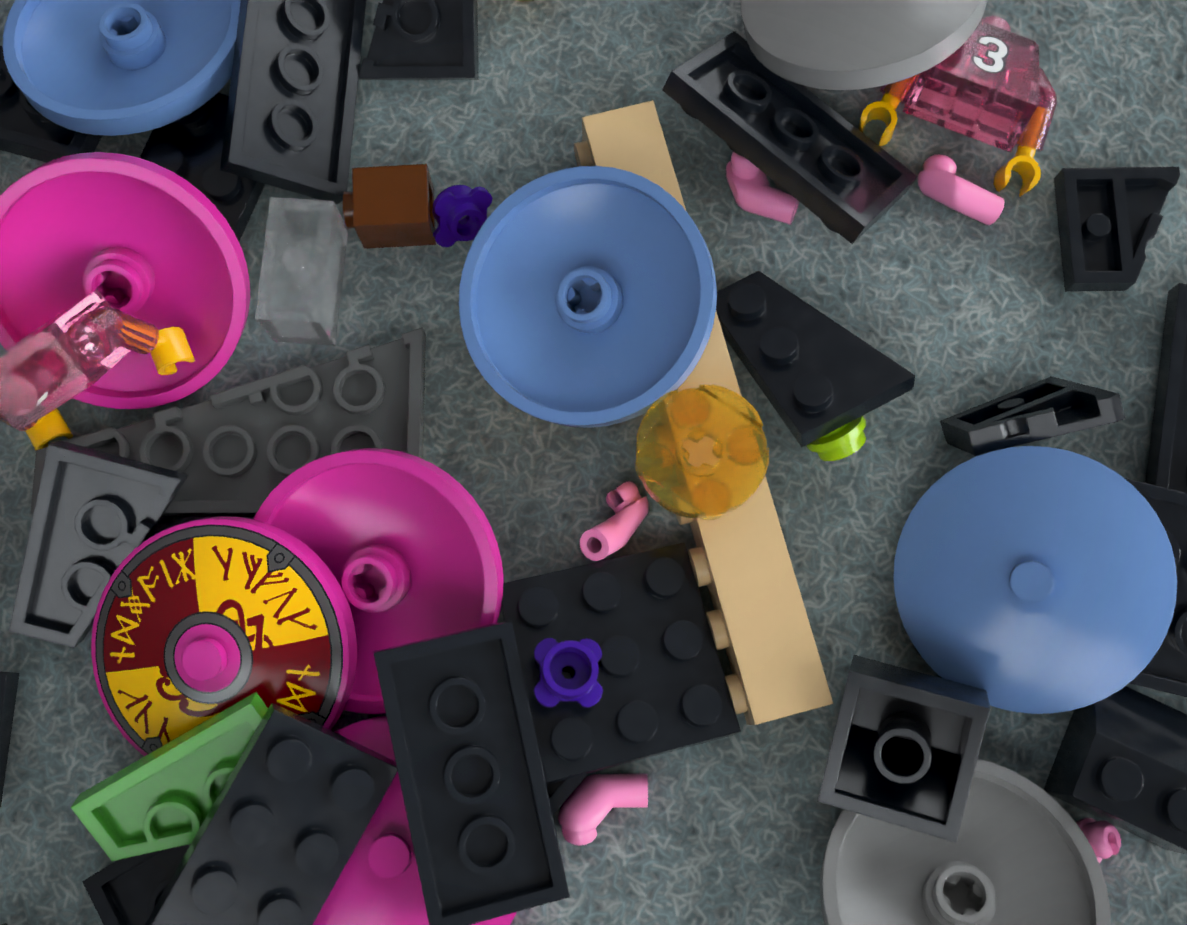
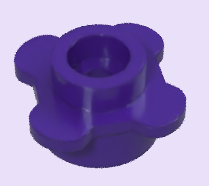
M453 185L444 189L436 197L432 211L438 227L435 229L433 237L438 245L451 247L456 241L475 239L480 228L487 220V208L492 203V196L484 187L472 189L465 185Z
M546 638L539 642L534 651V658L540 664V682L534 688L536 700L542 706L548 708L556 706L559 702H578L585 708L597 704L603 694V688L597 682L598 662L602 657L600 646L594 640L588 638L582 639L579 642L569 640L560 643L553 638ZM564 667L573 668L575 672L573 678L566 679L563 677L562 669Z

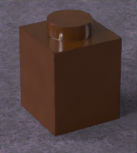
M427 164L352 168L353 191H345L343 193L344 220L347 229L355 228L364 249L436 245L433 237L435 218L432 211L435 201L434 187Z

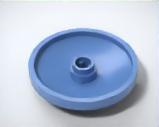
M15 0L4 27V60L8 72L25 98L40 114L55 124L80 133L103 136L129 135L149 131L175 122L192 113L215 96L229 81L232 75L241 0Z
M579 166L555 171L529 182L506 198L491 213L476 235L465 260L459 287V315L463 337L469 354L488 384L507 402L523 412L558 425L580 428L610 426L628 421L655 408L671 396L692 373L706 348L714 324L717 301L716 276L710 252L698 227L684 207L667 191L645 177L626 170L604 166Z
M1021 446L991 451L959 464L944 474L924 493L911 511L902 529L894 559L893 579L898 612L912 644L921 657L943 679L984 689L987 691L990 706L1013 712L1051 714L1071 711L1094 704L1121 690L1138 676L1159 650L1167 635L1176 604L1177 574L1172 546L1164 526L1145 497L1121 475L1102 463L1081 454L1051 447Z

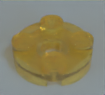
M699 385V388H687L677 392V389L659 398L644 415L636 436L635 470L648 494L663 508L686 518L715 520L746 503L764 479L769 464V447L767 448L766 437L762 430L764 425L755 408L746 399L730 389L718 385ZM704 436H707L715 442L712 453L719 458V461L713 466L703 463L698 468L688 462L690 453L683 447V444L688 439L699 443Z

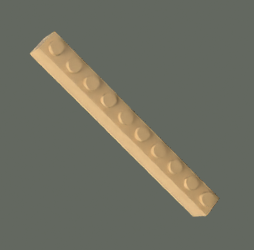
M653 100L582 117V142L574 143L578 167H613L640 175L667 191L686 210ZM715 312L710 338L700 360L683 384L657 406L662 426L653 428L662 464L673 462L679 486L670 488L671 499L679 524L690 523L696 548L688 549V555L698 587L707 585L714 610L706 612L716 649H726L732 674L725 676L735 713L736 715L744 713L747 725H758L834 703L718 315Z

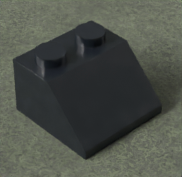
M853 655L818 802L957 843L990 712L987 691Z
M1127 686L1101 701L1075 709L1043 790L1163 849L1187 854V714Z

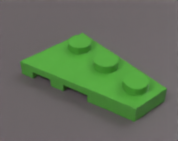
M257 692L251 694L82 792L71 806V809L111 861L191 844L267 712V706Z

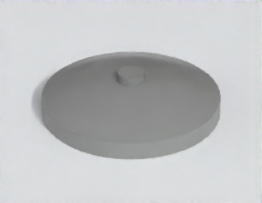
M741 0V14L746 40L751 51L766 68L776 75L812 88L859 90L880 87L908 79L945 60L973 34L985 12L987 0Z
M977 760L957 843L843 809L833 827L824 851L820 875V900L824 925H1111L1110 903L1106 882L1093 848L1083 831L1070 814L1041 787L1026 777L989 761Z

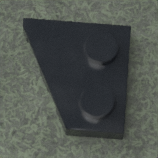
M1179 167L1062 168L1054 178L1065 292L1126 291L1136 283L1146 259L1145 248L1148 242L1155 237L1163 218L1160 212L1169 191L1177 184L1180 177Z
M1050 376L943 419L940 423L947 444L974 456H979L995 450L1115 423L1125 419L1119 393Z

